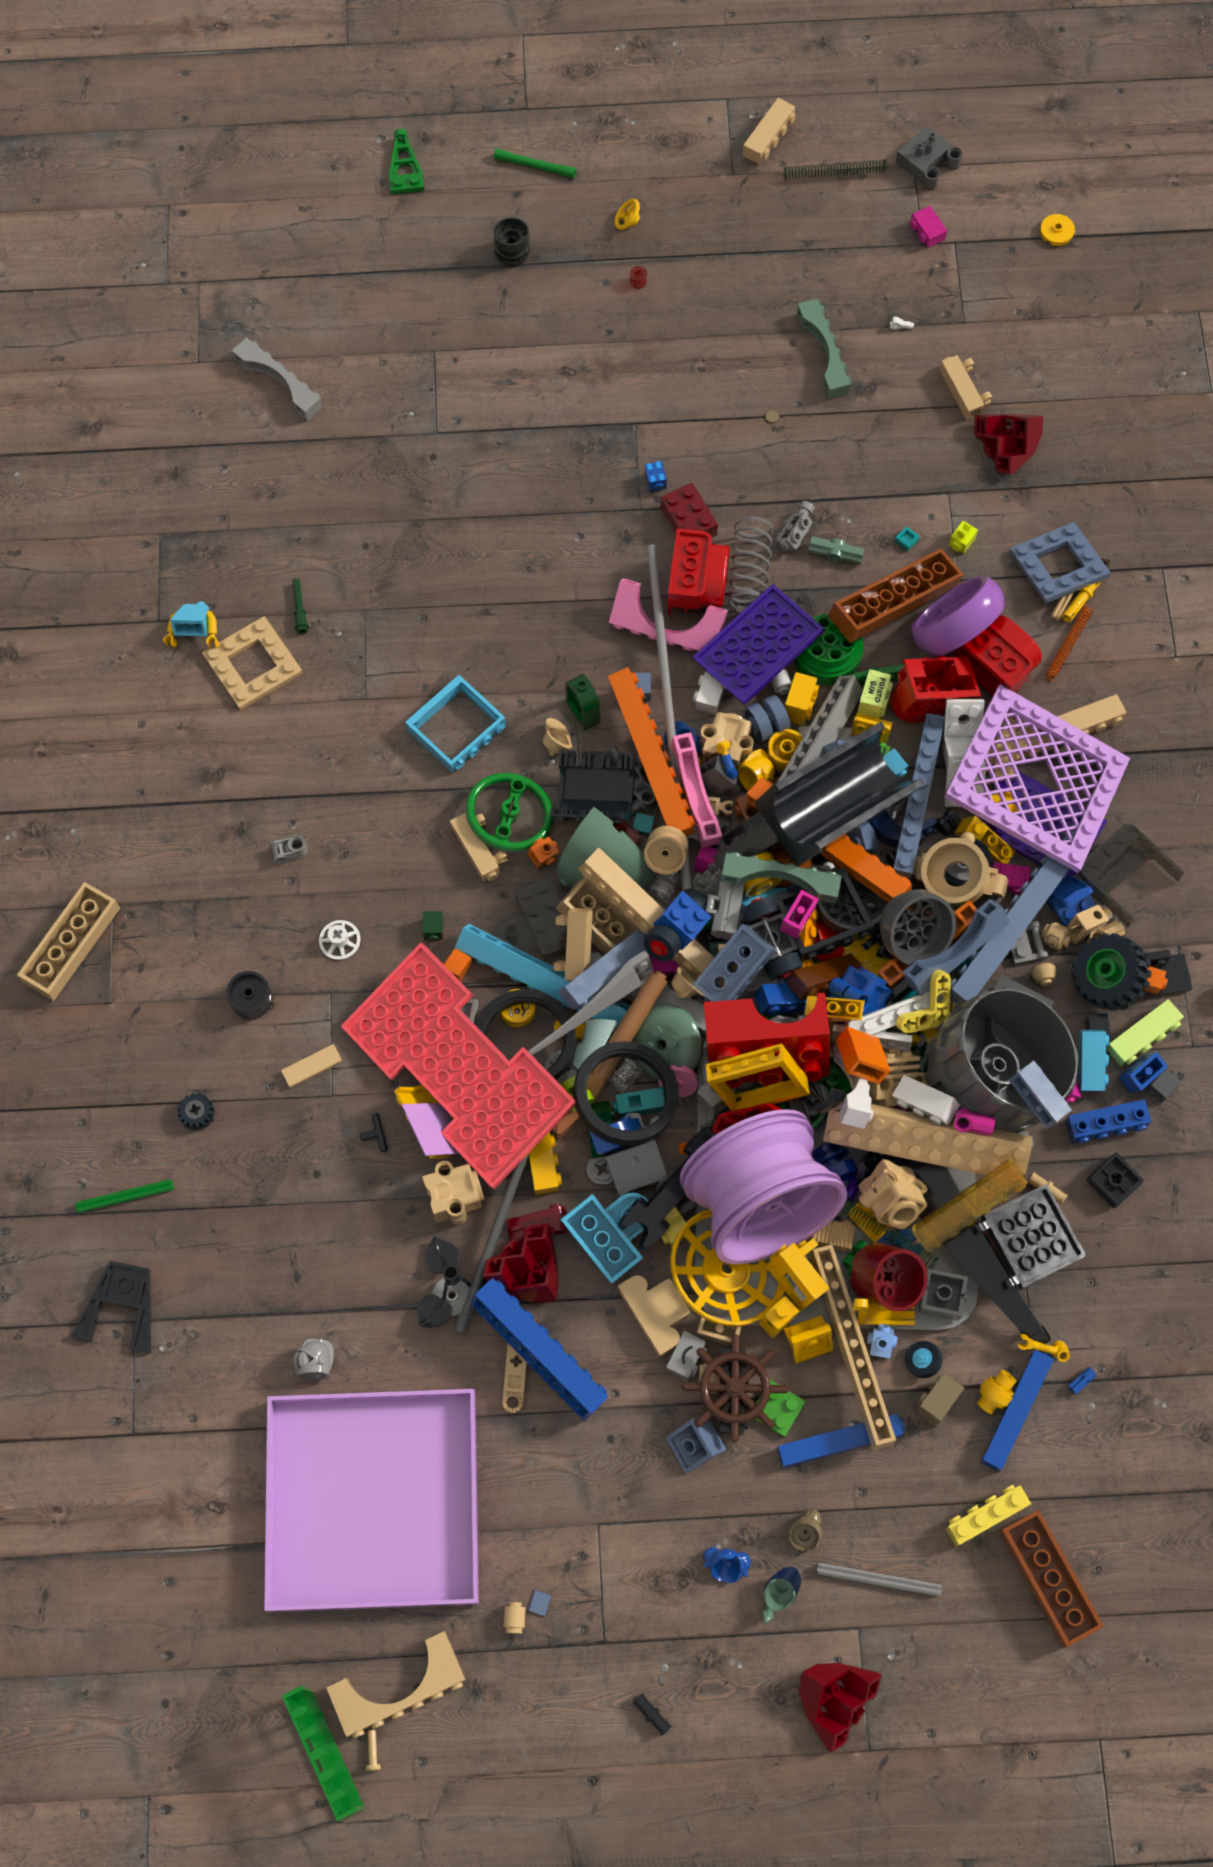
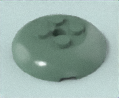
M661 1003L652 1007L631 1041L656 1051L666 1060L669 1066H686L692 1070L697 1067L703 1052V1038L701 1039L699 1026L695 1019L683 1008L668 1003ZM661 1039H663L666 1043L665 1048H663ZM634 1059L644 1073L659 1080L657 1074L648 1065Z

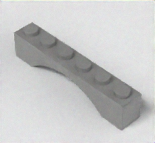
M246 337L232 350L234 360L245 370L266 373L279 380L290 392L295 411L306 421H309L322 409L320 395L317 392H312L305 382H300L294 373L288 372L279 361L276 362L272 359V356L267 351L264 352L260 349V346L255 341H251Z

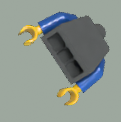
M728 740L719 742L716 745L717 752L722 753V756L717 755L704 764L697 757L704 788L717 795H721L728 790L736 794L741 789V784L736 782L739 772L733 764L731 755L727 753V750L730 748Z

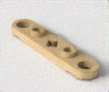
M508 1343L502 1406L507 1413L515 1414L521 1410L523 1405L527 1362ZM516 1356L522 1361V1364H518V1367H514V1363H510V1360H514ZM511 1397L516 1398L519 1403L513 1409L507 1405V1400Z

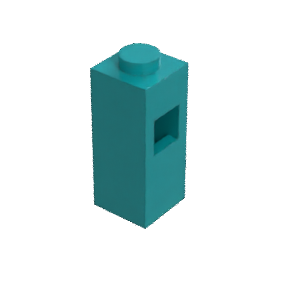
M660 1087L616 1095V1101L612 1103L614 1112L618 1113L619 1119H621L628 1113L646 1115L662 1112L665 1100L663 1089Z

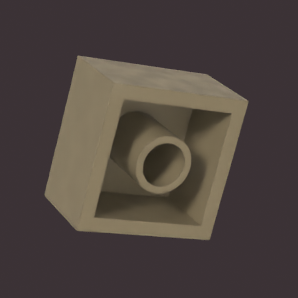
M946 1373L941 1377L937 1375L928 1387L930 1393L925 1392L916 1403L919 1407L916 1413L935 1427L964 1390L963 1386Z

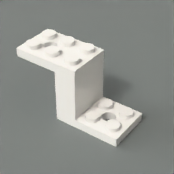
M946 699L942 753L947 769L945 793L983 718L984 699ZM963 714L969 716L966 721H960L959 717ZM983 761V763H982V765H981L980 768L986 767V764H985L984 761ZM986 771L981 772L982 775H983L984 780H985ZM976 775L974 782L980 781L978 775ZM982 785L975 786L977 793H984ZM944 797L945 807H961Z

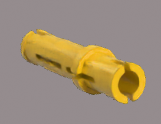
M1100 581L1079 590L1076 598L1061 615L1064 621L1070 623L1085 602L1091 599L1093 592L1100 585Z

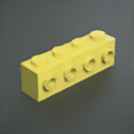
M1011 1485L1003 1490L1004 1495L999 1498L994 1495L985 1500L986 1505L979 1508L976 1505L967 1510V1516L961 1518L958 1515L949 1520L950 1525L945 1529L955 1547L1031 1505L1021 1485L1016 1488L1014 1485Z

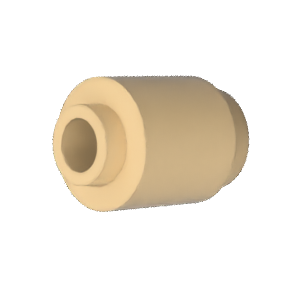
M509 1602V1606H505L503 1626L505 1633L522 1634V1629L525 1628L526 1607H522V1603Z

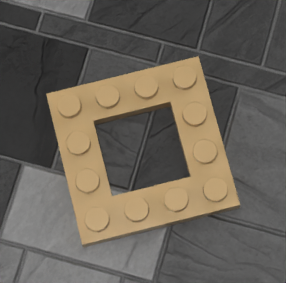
M265 616L220 641L218 648L214 645L211 649L208 648L202 652L203 657L239 710L246 708L303 674L302 669ZM260 642L276 667L245 684L229 659Z

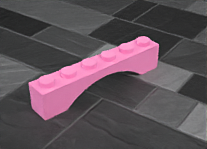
M690 732L673 736L671 748L691 815L696 823L695 828L701 848L720 844L722 833L704 788L692 734Z

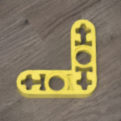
M936 970L932 973L930 978V1007L901 1014L896 1020V1027L904 1033H912L938 1027L950 1014V975L942 970ZM943 993L942 1001L937 1003L938 995ZM926 1015V1021L920 1025V1018Z

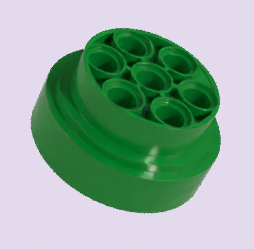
M822 614L813 617V619L821 626H827L823 627L825 632L796 657L794 663L801 674L817 678L818 684L834 685L839 676H848L858 670L864 649L863 639L861 637L850 643L831 621L828 614ZM844 644H849L851 647H845ZM818 652L821 655H814L813 653ZM832 656H836V657H838L839 659H833V658H831V657H832Z

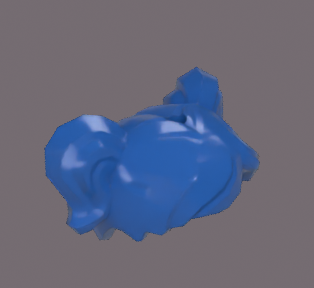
M710 1547L703 1554L705 1560L704 1567L710 1568L712 1577L718 1581L735 1583L740 1579L741 1575L744 1577L749 1575L747 1570L751 1565V1559L745 1552L738 1553L729 1548L719 1550L718 1548Z

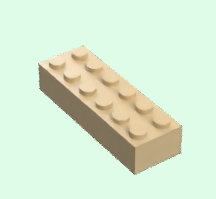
M84 882L17 974L20 980L54 1001L120 910L117 901Z

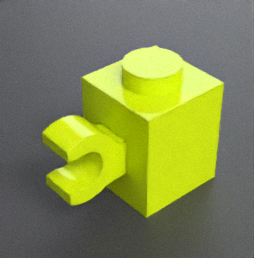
M962 521L951 535L949 546L953 550L964 554L976 539L978 530Z

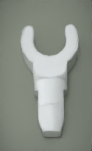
M893 317V322H890V329L893 330L902 328L913 329L914 323L903 321L899 317Z

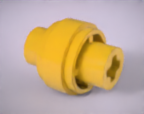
M1001 1370L996 1377L992 1375L986 1377L980 1385L981 1389L979 1391L982 1396L977 1404L989 1414H992L997 1407L1001 1409L1007 1407L1013 1399L1014 1392L1011 1388L1017 1382L1016 1379L1004 1370Z

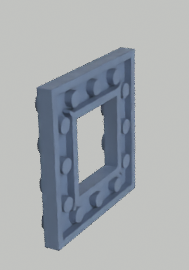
M1075 522L1010 548V554L1045 604L1110 577L1111 572ZM1067 545L1082 568L1052 579L1038 557Z

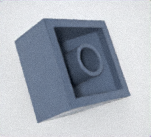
M698 1417L693 1418L666 1437L685 1474L706 1464L727 1450L710 1419L701 1427H698L695 1424Z

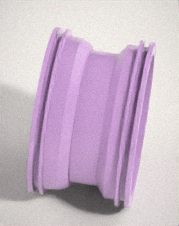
M775 1110L749 1117L724 1129L709 1139L685 1163L680 1174L681 1186L690 1200L696 1202L701 1207L710 1209L713 1233L711 1243L718 1258L723 1262L729 1264L757 1262L769 1258L785 1244L787 1247L793 1243L797 1246L823 1229L844 1206L847 1199V1190L840 1177L830 1172L825 1166L814 1161L811 1156L814 1148V1130L803 1113L795 1110Z

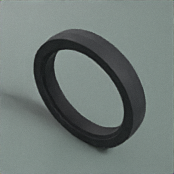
M520 989L509 991L493 999L482 1010L475 1025L486 1036L491 1022L499 1013L519 1004H533L547 1009L558 1019L561 1026L571 1017L560 1002L552 996L537 990ZM575 1028L564 1035L561 1053L554 1064L547 1069L556 1080L565 1073L573 1059L576 1047Z
M626 1041L609 1043L591 1053L580 1066L573 1088V1098L576 1101L575 1108L583 1124L600 1139L621 1146L643 1144L662 1133L674 1117L679 1097L676 1077L666 1060L647 1046ZM614 1057L634 1058L648 1065L657 1074L663 1085L665 1102L660 1117L654 1123L643 1129L626 1131L609 1126L594 1113L587 1097V1081L592 1070L601 1062Z

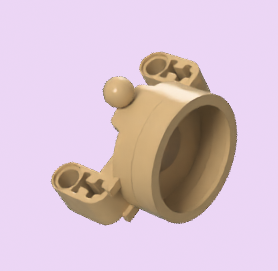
M964 832L960 838L944 839L933 845L927 853H922V857L916 856L912 878L923 882L928 891L946 900L954 912L956 911L955 908H960L967 901L973 903L983 894L999 896L1004 899L1009 881L1007 876L998 874V869L989 867L985 855L974 844L975 836L972 832ZM955 863L966 865L970 871L968 881L959 887L949 885L945 879L947 869Z

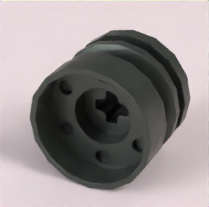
M507 217L497 222L493 229L494 254L497 260L507 265L523 263L530 254L528 225L523 220L515 217Z

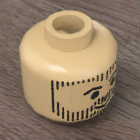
M1057 922L1047 924L1041 935L1044 944L1055 950L1068 947L1072 939L1069 936V928Z

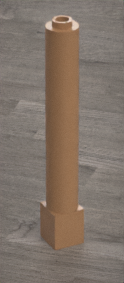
M659 971L649 974L607 1044L622 1041L631 1042L668 983L665 980L666 975ZM622 1057L607 1059L598 1064L590 1073L587 1089L591 1091L594 1102L598 1100L609 1077Z

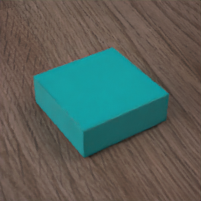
M906 526L895 537L894 541L909 551L920 540V536Z
M637 812L632 832L649 836L653 828L655 816Z

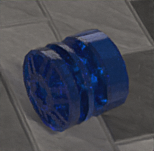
M826 1143L815 1149L811 1154L814 1161L825 1166L830 1172L837 1174L842 1182L857 1174L858 1168L854 1160L851 1158L844 1159L849 1154V1150L844 1149L846 1146Z

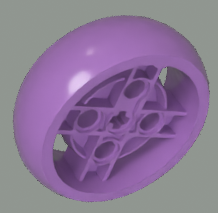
M982 575L971 578L947 591L923 610L913 622L911 631L916 646L925 654L937 657L949 653L972 640L990 626L1004 610L1005 598L1001 587L991 578Z

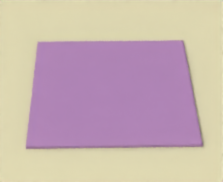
M440 1103L401 1104L425 1156L460 1154L441 1133L452 1119Z

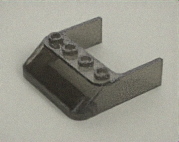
M1125 824L1086 858L1082 869L1079 871V875L1084 883L1092 888L1093 893L1091 895L1105 908H1109L1112 915L1127 929L1135 918L1109 895L1110 892L1147 859L1153 860L1176 883L1180 881L1185 873L1132 824Z

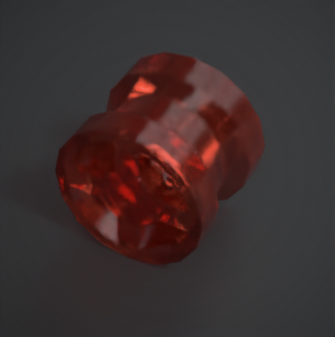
M641 266L633 267L630 271V284L636 289L643 288L647 284V271Z

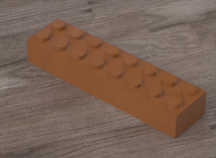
M940 548L835 602L828 617L851 643L945 594L958 585L964 574Z

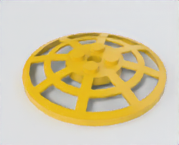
M710 1209L702 1211L692 1217L680 1229L672 1245L670 1256L671 1273L679 1294L694 1312L716 1324L738 1327L750 1325L761 1320L764 1314L781 1300L785 1290L778 1283L772 1300L761 1294L766 1284L767 1271H769L766 1267L768 1263H765V1260L751 1265L749 1263L729 1264L718 1258L714 1248L709 1251L701 1242L712 1236V1229L704 1232L697 1238L689 1230L692 1225L700 1220L712 1217ZM684 1235L692 1245L687 1253L686 1266H676L677 1248ZM695 1250L704 1257L702 1267H692V1257ZM725 1264L730 1267V1274L723 1272L722 1265ZM760 1272L757 1289H754L747 1283L750 1273ZM677 1274L687 1275L691 1287L699 1296L695 1303L688 1298L682 1289ZM693 1275H703L708 1284L703 1292L696 1284ZM742 1289L751 1296L744 1302L735 1304L733 1293ZM714 1290L724 1293L727 1304L718 1303L709 1297ZM756 1300L767 1306L756 1316L740 1321L737 1310L749 1306ZM706 1302L715 1308L728 1310L731 1321H724L710 1316L702 1311L701 1308Z

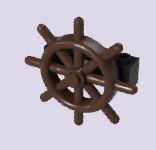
M734 1334L731 1338V1349L721 1348L720 1356L714 1359L703 1348H698L696 1350L697 1355L707 1364L701 1376L700 1383L684 1382L681 1385L684 1391H700L701 1400L706 1411L696 1419V1426L701 1427L713 1416L719 1420V1434L730 1435V1440L733 1443L739 1440V1435H744V1429L748 1430V1422L756 1417L768 1429H772L774 1422L763 1412L768 1403L770 1393L786 1394L789 1391L786 1385H770L769 1376L763 1367L774 1357V1351L768 1350L759 1360H756L752 1356L745 1354V1349H740V1337L737 1334ZM713 1372L720 1378V1383H709ZM757 1374L761 1385L749 1384V1380ZM709 1392H719V1398L714 1403L710 1398ZM746 1393H761L759 1402L756 1404Z

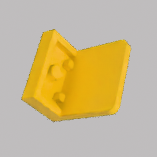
M857 713L856 717H854L851 735L855 737L877 723L882 722L885 728L881 733L880 742L887 745L893 722Z

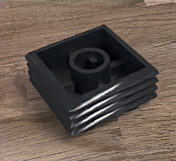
M1115 1152L1087 1178V1182L1115 1209L1144 1182V1179ZM1112 1178H1118V1182L1114 1184Z

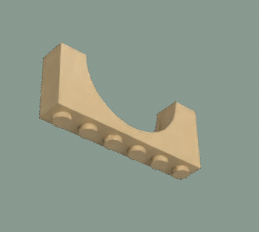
M445 1631L425 1640L428 1650V1666L424 1679L410 1696L392 1704L370 1702L355 1691L347 1678L326 1687L346 1737L352 1736L353 1739L364 1735V1730L372 1727L374 1730L383 1726L384 1720L390 1717L392 1720L403 1716V1711L411 1708L412 1711L424 1706L423 1701L429 1698L434 1701L443 1697V1692L451 1689L453 1692L463 1687L462 1682L466 1681Z

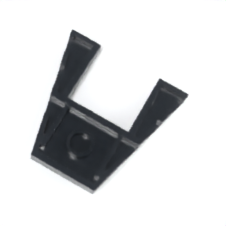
M109 1261L94 1294L88 1301V1306L79 1318V1323L70 1337L92 1342L101 1303L107 1302L139 1309L129 1349L151 1353V1270L149 1268Z

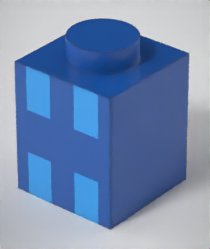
M662 461L645 464L644 474L649 492L667 489V478Z

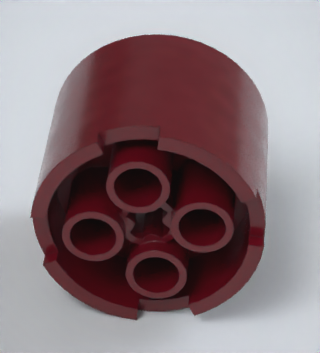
M871 1243L859 1250L852 1260L851 1287L860 1299H867L868 1303L892 1311H905L914 1307L926 1291L928 1282L926 1266L922 1259L912 1251L883 1243Z

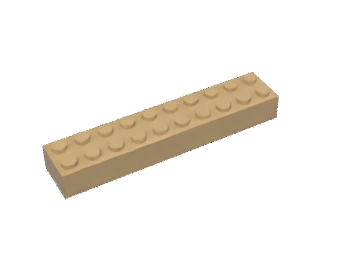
M842 1104L828 1112L823 1138L824 1142L1024 1183L1032 1149V1136L997 1129L993 1130L992 1136L971 1131L959 1132L955 1129L953 1120H951L948 1126L943 1123L938 1125L929 1119L930 1117L926 1115L920 1117L914 1112L871 1104V1110H873L872 1120L867 1122L864 1129L841 1123L840 1108Z

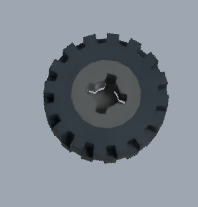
M191 1093V1096L186 1095L185 1099L180 1101L181 1104L178 1105L177 1113L180 1121L188 1129L198 1131L201 1128L203 1130L206 1125H210V1121L213 1122V1115H215L214 1106L207 1096L201 1093Z

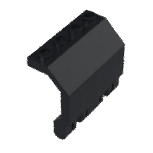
M560 750L559 800L556 809L550 808V816L556 817V821H567V818H574L575 822H582L592 808L595 807L615 824H622V820H628L634 803L635 753L624 754V752H620L618 755V766L612 767V752H607L606 755V752L583 751L581 754V766H576V751Z

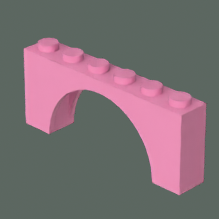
M623 578L618 586L609 623L613 624L615 628L630 629L631 633L637 635L643 633L648 635V638L657 640L655 623L646 615L641 604V583ZM710 605L704 617L695 626L680 631L665 629L666 644L682 645V648L685 650L693 651L694 649L699 651L723 629L728 610Z

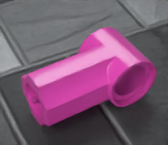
M961 1108L955 1113L954 1127L959 1132L971 1131L992 1136L996 1118L972 1113L966 1108ZM966 1118L968 1122L961 1123L958 1119Z

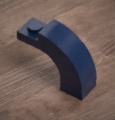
M886 812L869 824L875 830L878 840L888 846L897 848L901 826L896 824ZM934 817L923 822L918 846L923 845L925 837L935 832L937 822Z

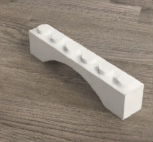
M835 1041L832 1048L833 1059L847 1075L852 1088V1092L847 1094L840 1108L841 1123L864 1129L867 1122H870L873 1117L871 1097H869L870 1085L867 1083V1080L847 1073L837 1042Z

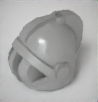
M307 1339L303 1341L292 1358V1365L297 1376L317 1380L328 1379L333 1364V1346L329 1341L322 1339Z

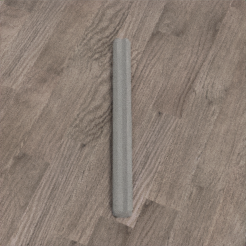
M818 1563L816 1568V1574L933 1596H940L942 1590L940 1584Z

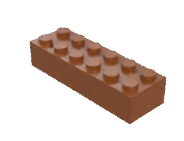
M1040 1510L999 1531L1062 1648L1069 1647L1104 1627Z

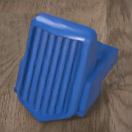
M1065 875L1047 899L1051 911H1055L1059 921L1065 927H1067L1076 914L1096 906L1090 895L1093 893L1092 888L1072 875Z

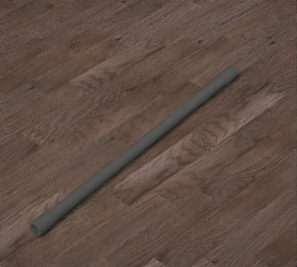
M528 1155L512 1170L464 1306L453 1330L456 1333L462 1335L466 1333L473 1311L470 1303L482 1286L485 1263L492 1257Z

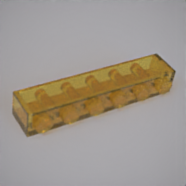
M1011 1157L913 1225V1234L927 1252L931 1249H938L947 1238L955 1237L960 1229L965 1226H971L976 1221V1218L990 1213L993 1209L992 1207L998 1203L1006 1202L1012 1193L1023 1190L1028 1183L1026 1175Z

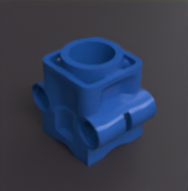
M849 965L842 979L837 977L830 982L828 988L830 995L828 998L864 1000L863 1016L887 1007L885 1004L893 990L885 986L887 981L860 966L857 970Z

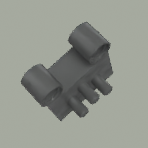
M926 126L897 151L896 163L919 180L925 189L934 190L938 185L940 174L937 167L946 161L945 165L948 169L957 170L960 167L963 152L960 148L951 145L929 126Z
M655 1139L605 1154L619 1194L618 1198L624 1194L632 1193L631 1190L656 1182L655 1188L658 1191L660 1185L668 1180Z

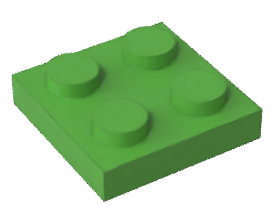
M770 1380V1385H778ZM790 1391L786 1394L770 1393L768 1403L763 1412L774 1422V1427L771 1430L785 1438L806 1401ZM757 1417L755 1418L756 1421L763 1424Z

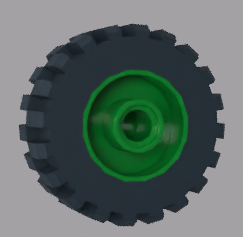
M1104 933L1100 935V938L1096 936L1090 938L1091 942L1089 944L1085 942L1082 945L1083 950L1081 952L1077 951L1075 956L1078 958L1072 964V967L1075 968V971L1071 972L1072 978L1076 980L1073 984L1079 990V994L1099 1008L1116 1011L1118 1008L1126 1009L1128 1008V1003L1131 1005L1137 1003L1136 998L1138 996L1142 998L1145 994L1143 992L1144 988L1149 987L1150 982L1147 979L1151 977L1152 973L1148 969L1151 964L1150 960L1146 958V952L1138 944L1119 934L1112 933L1109 935Z

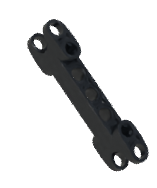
M711 1125L700 1130L684 1146L683 1151L688 1155L687 1159L647 1202L642 1197H639L619 1220L617 1225L622 1231L635 1222L642 1225L644 1233L638 1244L642 1251L654 1244L670 1227V1224L664 1218L686 1195L680 1183L681 1171L692 1154L711 1138L713 1133Z

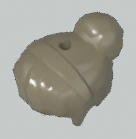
M810 1509L805 1511L803 1516L794 1521L789 1528V1543L791 1548L796 1551L818 1548L822 1536L820 1526L822 1520L817 1510Z

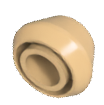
M1042 963L1034 966L1030 974L1037 984H1041L1043 987L1049 986L1056 978L1057 968L1052 963Z

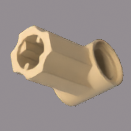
M1116 920L1100 929H1095L1090 933L1086 943L1089 944L1091 942L1090 938L1094 936L1100 938V935L1104 933L1109 935L1115 933L1125 936L1124 926Z

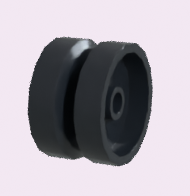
M255 971L240 972L232 977L227 985L226 994L234 1012L244 1019L253 1020L260 1018L272 1006L273 996L268 982L261 974Z

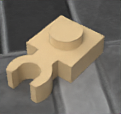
M708 797L711 808L717 816H719V813L727 817L732 816V811L725 809L726 807L733 806L732 801L720 803V798Z

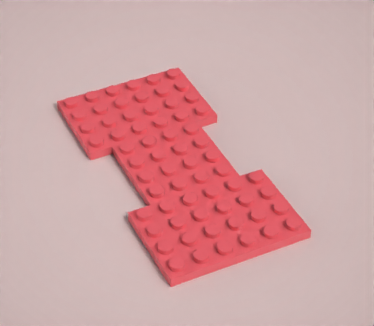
M420 942L341 1027L391 1080L405 1067L454 1118L441 1132L442 1135L477 1173L495 1189L576 1105V1101L524 1047L509 1060L460 1010L474 995Z

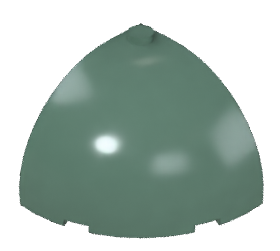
M593 807L574 832L560 858L557 868V881L562 888L571 890L577 882L584 878L579 867L598 848L608 855L643 890L654 881V874L649 867L647 868L644 855L623 831H617L612 825L613 822Z

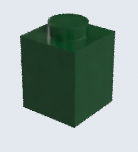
M423 911L424 940L435 942L443 939L442 911Z

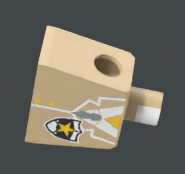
M1096 905L1076 914L1067 925L1073 944H1079L1086 940L1093 930L1104 927L1109 919L1113 917L1109 908L1102 910L1099 905Z

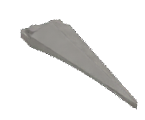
M644 950L630 959L610 982L579 1012L528 1052L531 1055L535 1054L642 985L641 980H646L649 974L653 972L647 952Z

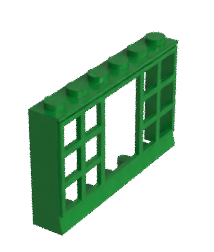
M301 1685L282 1695L336 1820L347 1821L365 1811L363 1802L312 1689ZM307 1740L311 1742L314 1751H311ZM317 1759L319 1760V1762H320V1764H321V1767H322V1769H323V1772L320 1771V1769H319V1767H318V1765H317V1762H316Z

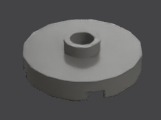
M444 1278L435 1285L432 1294L439 1296L440 1299L444 1291ZM462 1281L455 1286H448L444 1302L452 1306L450 1317L459 1316L470 1287ZM450 1293L456 1294L453 1299H450L448 1296Z

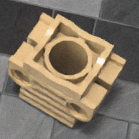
M891 1048L889 1052H884L891 1071L880 1084L867 1080V1083L870 1085L869 1097H871V1102L875 1101L880 1106L885 1107L897 1105V1101L892 1094L903 1075L927 1085L924 1073L910 1070L920 1068V1064L908 1062L920 1061V1056L912 1055L911 1051L901 1052V1049Z

